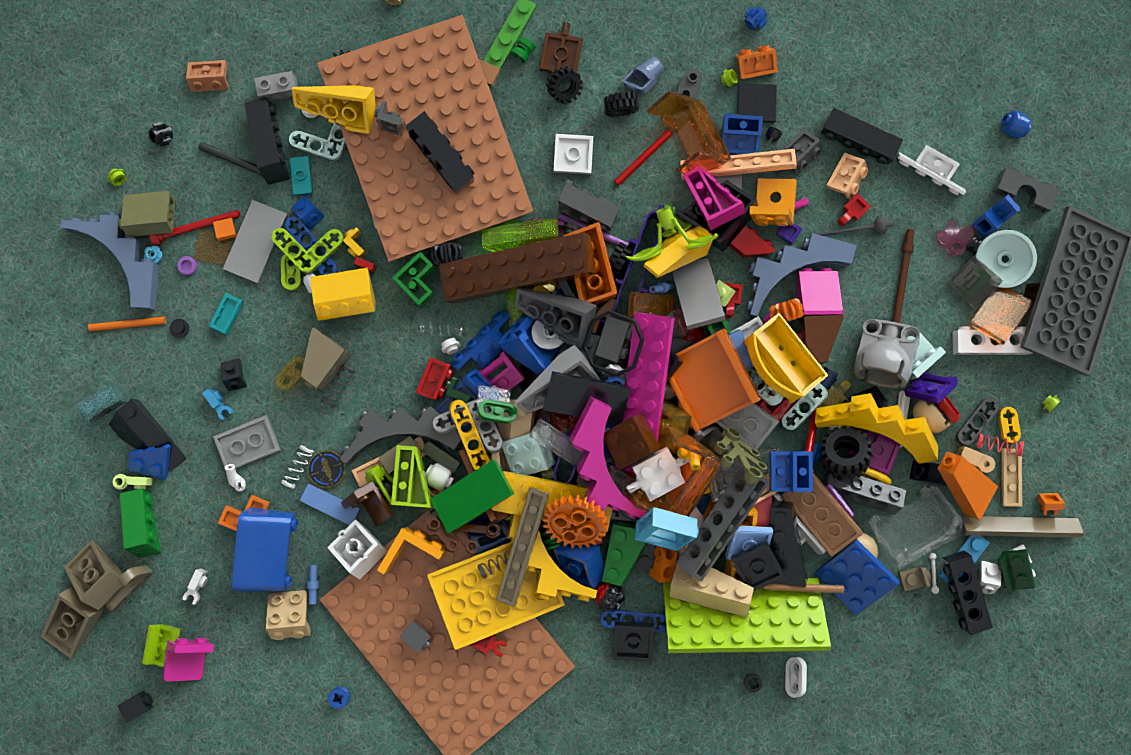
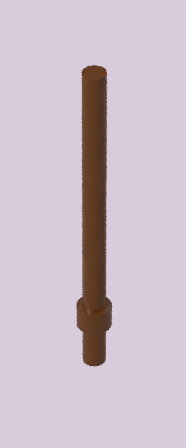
M907 229L905 243L902 244L901 252H903L892 319V322L900 323L910 256L914 250L913 237L915 230Z

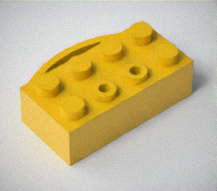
M780 313L743 340V343L747 346L752 364L760 377L774 391L786 397L790 403L805 396L828 376Z

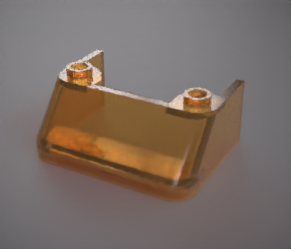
M668 91L647 110L650 114L661 116L662 124L665 128L676 131L689 157L676 169L677 173L685 174L698 166L709 171L724 165L730 160V154L707 108L699 99Z
M666 426L665 430L676 445L677 450L681 447L699 455L700 469L692 470L690 462L680 466L681 475L685 483L651 502L645 492L642 493L636 490L630 494L627 488L626 492L634 507L648 512L655 507L689 517L720 471L722 464L713 452L695 438Z

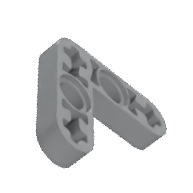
M474 400L467 403L466 405L469 408L486 450L490 453H498L502 449V439L495 423L479 418L477 411H474L475 406H479L482 400ZM459 406L454 412L459 413L464 407ZM485 408L484 412L489 413V410ZM450 411L438 415L433 420V427L436 433L446 434L457 429L453 419L454 425L451 426V423L448 422V417L451 416ZM439 421L446 423L444 429H442L440 426L437 427L439 425ZM464 422V423H462L461 427H463V426H465V425H467V424H470V423H469V422ZM483 422H489L491 429L483 431L480 425ZM491 434L495 442L498 441L496 448L489 446V435Z

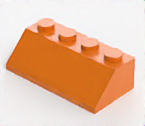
M597 222L564 236L583 232L591 237L596 274L574 280L579 299L597 305L596 308H599L615 298L618 293L600 223Z

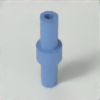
M666 282L657 283L649 287V292L652 294H665L668 291L674 290L675 285Z
M310 565L309 580H307L309 604H317V589H319V580H317L318 565Z

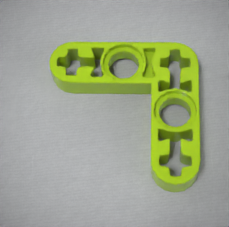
M284 228L275 229L271 235L273 242L306 274L315 271L344 243V236L337 229L328 231L307 251ZM279 233L281 235L284 234L283 237L288 242L286 245L281 240H278L277 235ZM332 235L338 236L339 241H333L330 244L332 248L329 249L327 244H325L324 242L327 241L329 244L332 241ZM297 246L299 248L298 254L290 255V247ZM318 247H325V255H316V249ZM301 257L307 262L311 261L310 268L304 267L303 262L300 260Z

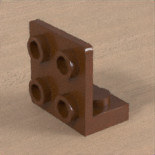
M373 481L354 491L341 502L344 509L350 506L353 509L363 504L376 526L393 515L390 505L384 501L380 489Z

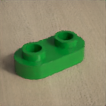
M485 399L480 402L477 413L483 420L509 424L515 420L517 409L508 402ZM484 409H489L490 413H485ZM503 412L509 413V417H505Z

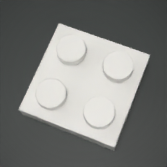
M556 134L554 173L591 175L593 136Z

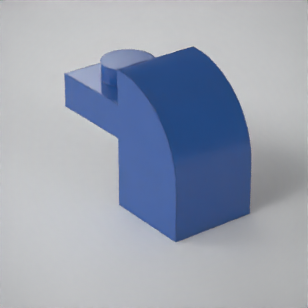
M1007 195L983 213L972 225L985 238L1021 208Z

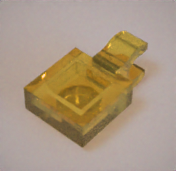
M845 379L837 388L831 386L827 391L828 395L823 404L825 406L843 404L847 398L843 394L851 386V383Z

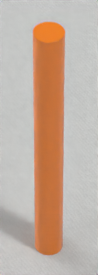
M165 317L95 323L88 324V330L92 332L166 324Z

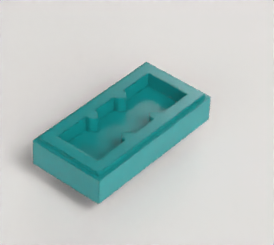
M310 157L290 158L293 195L313 194Z
M225 293L208 327L228 335L244 301Z

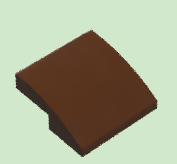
M609 300L595 317L606 311H612L616 300ZM611 314L603 317L602 319L606 320L607 317H610ZM600 320L594 323L591 334L596 335Z

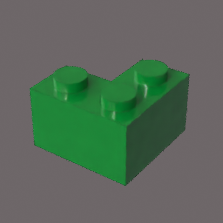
M421 252L414 256L392 277L421 309L435 296L423 283L435 270V267Z

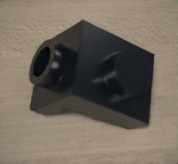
M239 358L221 363V379L228 391L247 387L243 379L242 363Z

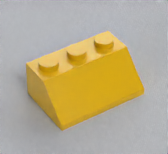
M368 267L310 278L313 305L318 321L375 312L376 300Z

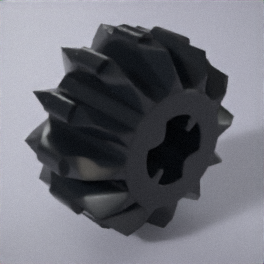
M441 243L431 248V259L435 266L463 259V251L459 243Z

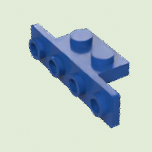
M504 309L495 313L492 321L488 325H484L479 330V334L475 338L470 339L461 352L454 355L450 364L456 370H459L472 358L485 369L503 350L498 342L504 335L498 329L511 315Z

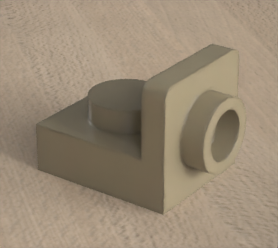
M919 566L898 572L903 591L930 587L931 575L925 567Z

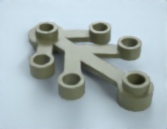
M728 427L722 432L723 439L717 441L713 449L718 454L723 455L727 450V446L731 445L733 449L728 454L723 455L720 463L724 467L730 468L734 463V459L738 457L745 471L744 480L748 484L754 485L759 482L763 476L762 474L767 470V466L765 463L757 460L760 456L759 451L740 440L741 433L737 429Z

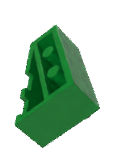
M143 488L120 493L124 549L138 558L162 553L152 509V495Z

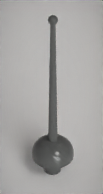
M880 215L875 219L874 224L824 232L817 235L875 228L879 234H885L886 228L893 227V220H885L884 216Z

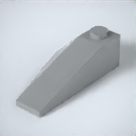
M575 345L558 355L515 401L522 411L528 414L543 408L552 371L600 380L586 357Z

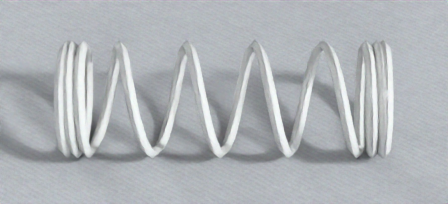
M300 445L299 449L308 452L311 455H306L297 452L296 454L298 456H300L299 454L304 456H312L314 451L307 449L303 445ZM292 460V462H293L294 464H296V462H297V463H301V464H308V462H307V463H303V462H299V461ZM288 468V470L291 471V472H292V470H293V471H297V472H303V471H304L303 468H301L302 471ZM284 476V478L287 479V480H288V478H289V479H293V480H299V479H300L299 476H297L298 479H296V478H291V477H288V476ZM285 480L281 481L283 485L295 489V484L292 485Z

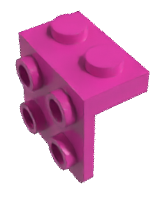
M176 638V641H167L163 679L165 681L202 679L205 652H213L214 644L208 642L207 638H195V640Z

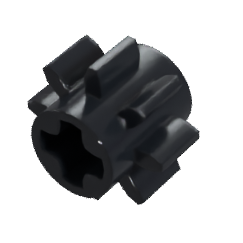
M161 122L152 124L153 128H150L148 132L151 142L160 145V147L169 145L168 141H171L173 138L170 126H166V124Z

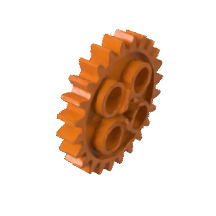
M569 494L568 499L561 496L560 501L555 498L553 503L549 502L543 516V527L547 528L546 533H551V539L557 538L556 543L563 541L564 546L571 544V548H574L575 545H578L579 548H582V545L589 548L590 543L596 545L597 541H602V536H605L607 531L608 517L605 516L604 510L600 511V505L594 506V500L587 502V497L581 500L579 495L573 499Z

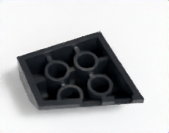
M725 180L720 185L727 188L734 197L743 202L746 213L713 230H710L695 201L690 203L691 205L686 209H681L676 213L683 222L692 224L690 228L701 226L711 235L717 233L719 237L713 240L712 245L722 252L726 250L752 218L750 206H758L757 199L728 180Z

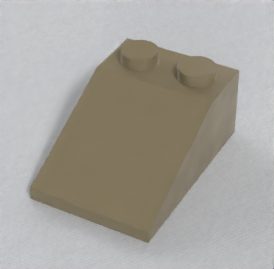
M92 539L64 568L80 600L97 610L106 604L123 586L118 581L123 573Z
M71 586L58 595L40 637L71 659L99 621L105 606L97 610L82 602L74 586Z

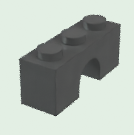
M1005 168L1000 172L992 192L1003 197L1009 195L1013 198L1016 196L1018 189H1024L1030 195L1027 207L1046 214L1052 210L1060 189L1055 188L1051 183L1040 182L1032 175H1023L1015 168Z

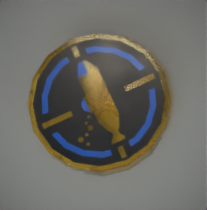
M330 450L319 451L314 454L307 467L308 477L312 483L321 488H332L340 484L347 470L346 464L340 460L341 455Z

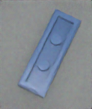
M308 483L300 499L301 502L348 525L356 519L361 509L359 507L352 509L351 506L344 509L341 504L343 499Z

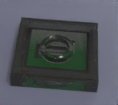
M973 255L947 282V285L972 307L977 309L1003 280Z

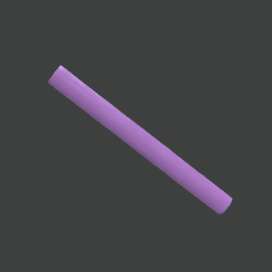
M561 213L557 218L560 221H564L565 224L571 221L577 223L581 228L589 226ZM602 231L604 241L616 246L622 242L628 246V242Z

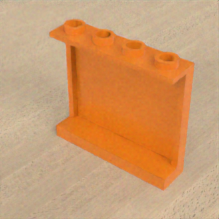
M722 329L676 353L683 361V364L669 379L670 383L668 385L671 392L677 395L679 399L677 401L678 406L682 412H686L688 416L686 419L687 423L695 432L762 399L726 329Z

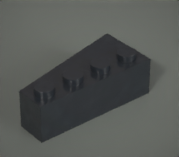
M267 98L244 103L258 170L268 185L289 180L286 158L282 150L283 143L278 134L280 128L277 120L274 118V115H276L274 105L270 104Z
M425 111L406 125L409 137L455 195L474 182V171L469 165H464L461 161L463 159L456 149L453 150L448 138L441 134L436 123L429 118Z
M773 500L770 513V527L773 529V535L769 546L779 562L785 577L772 583L806 587L808 576L805 569L793 502Z

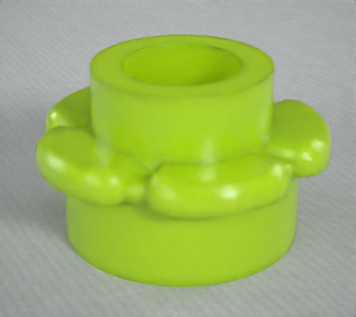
M725 69L723 71V75H721L722 83L728 87L734 86L738 82L736 72L733 69Z
M112 169L107 177L108 182L114 186H120L126 181L125 171L123 169Z
M1049 395L1042 403L1045 405L1043 409L1051 412L1060 402L1057 395L1054 397Z

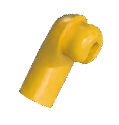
M680 447L677 452L678 457L690 461L692 470L700 469L698 451L690 447Z

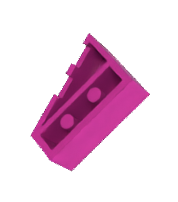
M701 166L683 174L686 186L710 230L746 213L743 202L734 197L727 188L720 185Z

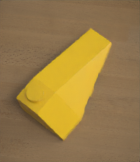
M356 85L292 88L294 107L315 116H323L329 119L328 122L333 124L335 122L339 123L349 131L370 134L376 106L374 88Z
M701 226L684 231L688 238L692 240L711 235ZM675 233L664 240L661 247L663 251L648 259L643 267L657 278L706 256L713 241L697 249H686L688 243L681 233Z

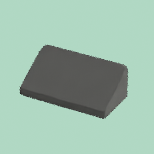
M428 441L422 451L453 473L462 464L461 461L432 441Z

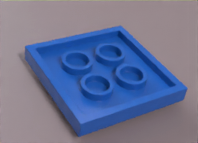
M857 539L814 573L825 585H844V593L834 594L855 615L861 613L899 584V580Z

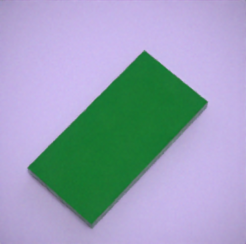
M493 459L430 500L447 533L450 534L514 495V492L496 459Z

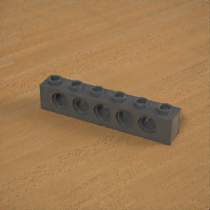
M743 467L737 471L730 485L726 487L725 492L714 505L713 510L703 521L697 538L689 543L676 562L690 576L703 581L770 481L763 476L758 483L750 485L744 480L745 471Z

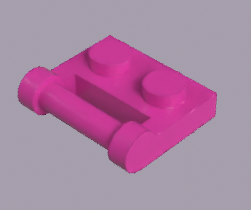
M505 351L500 353V357L485 369L479 370L502 396L526 378L512 360L511 355ZM505 363L507 368L490 381L488 375Z

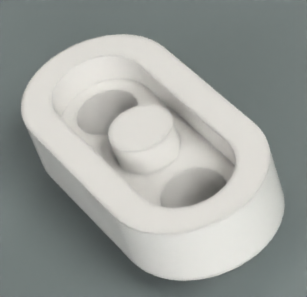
M793 657L788 659L786 663L785 689L789 696L793 698L801 697L806 692L807 665L802 658Z

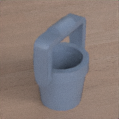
M650 57L633 69L622 80L624 87L644 95L657 83V78L663 72L664 67L657 58ZM635 77V79H636L643 87H640V86H638V85H636V84H634V83H631L630 81Z

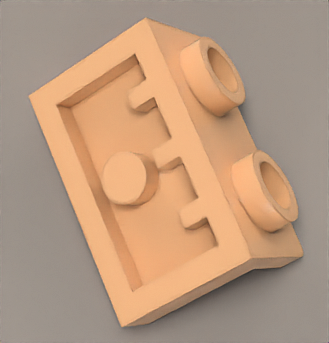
M844 153L828 181L827 187L845 194L846 198L851 200L852 196L858 192L859 183L867 176L868 167L865 160Z

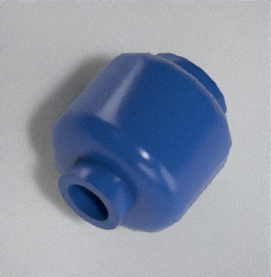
M1017 110L1005 114L1001 120L1002 131L1014 139L1025 137L1031 130L1030 118Z

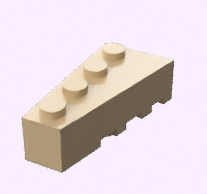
M677 565L671 582L670 597L748 617L754 588L712 567L703 581H700L690 576Z

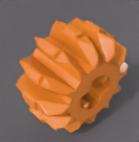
M796 298L769 308L771 318L780 313L786 322L804 315L802 304Z

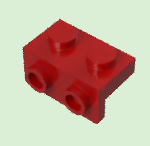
M430 357L416 393L438 402L439 398L442 399L445 394L444 385L446 380L448 381L452 377V366Z

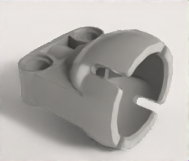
M869 319L864 322L863 333L853 366L855 376L858 379H864L865 383L880 388L896 389L898 386L901 388L905 387L911 377L917 349L920 344L919 330L910 325L886 320ZM875 329L876 332L869 333L868 330ZM909 336L915 337L914 340H908L906 338Z

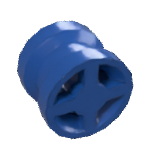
M336 687L329 694V704L337 709L343 708L350 700V692L345 687Z

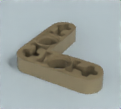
M147 565L128 569L118 579L123 586L109 599L105 607L111 613L116 611L132 595L131 592L135 588L138 589L152 575L153 571Z

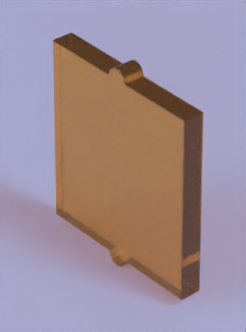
M200 229L198 241L195 242L194 259L225 265L231 251L232 238L218 241L215 231Z

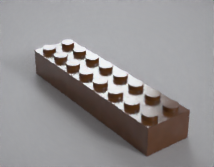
M583 232L439 264L444 302L452 304L517 291L518 288L528 289L596 274L591 237Z

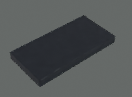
M552 371L543 410L580 417L591 396L612 408L607 423L620 424L631 388L630 386Z

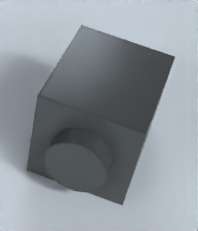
M416 619L400 635L416 652L420 649L425 650L432 642L430 640L432 634Z

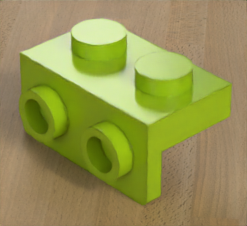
M164 624L149 625L142 664H154L164 667L167 641H176V638H179L180 628Z

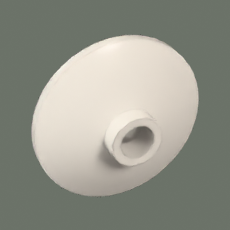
M536 320L532 327V338L536 345L542 349L551 350L560 347L564 343L558 339L559 336L556 333L550 336L552 330H546L544 328L545 325Z

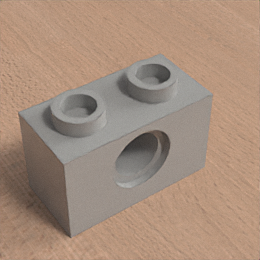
M292 71L254 78L257 96L259 99L267 98L268 101L293 97L292 88L298 87L297 79Z

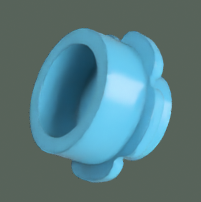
M149 246L144 250V259L153 260L155 264L162 258V251H160L158 246Z

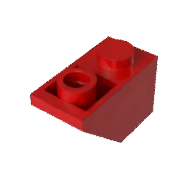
M747 226L740 231L729 245L742 258L770 256L775 250L772 248L771 242L761 239L755 229L752 227L748 228Z

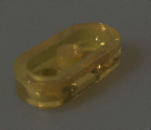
M301 356L292 358L277 374L276 384L279 388L290 390L302 379V369L298 370L297 364H304L305 358ZM285 377L290 378V382L288 384L284 383Z

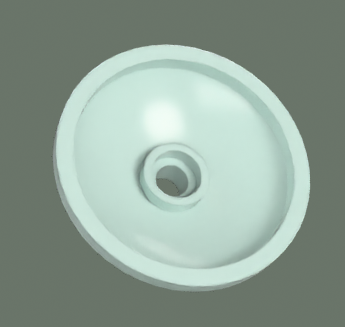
M1001 230L984 239L977 250L976 260L980 263L977 265L985 267L986 269L983 270L992 276L988 283L997 287L1009 288L1022 284L1032 275L1037 263V253L1031 240L1024 234L1014 230ZM1007 255L1009 257V260L1006 263L1002 262L1001 260L1002 256Z

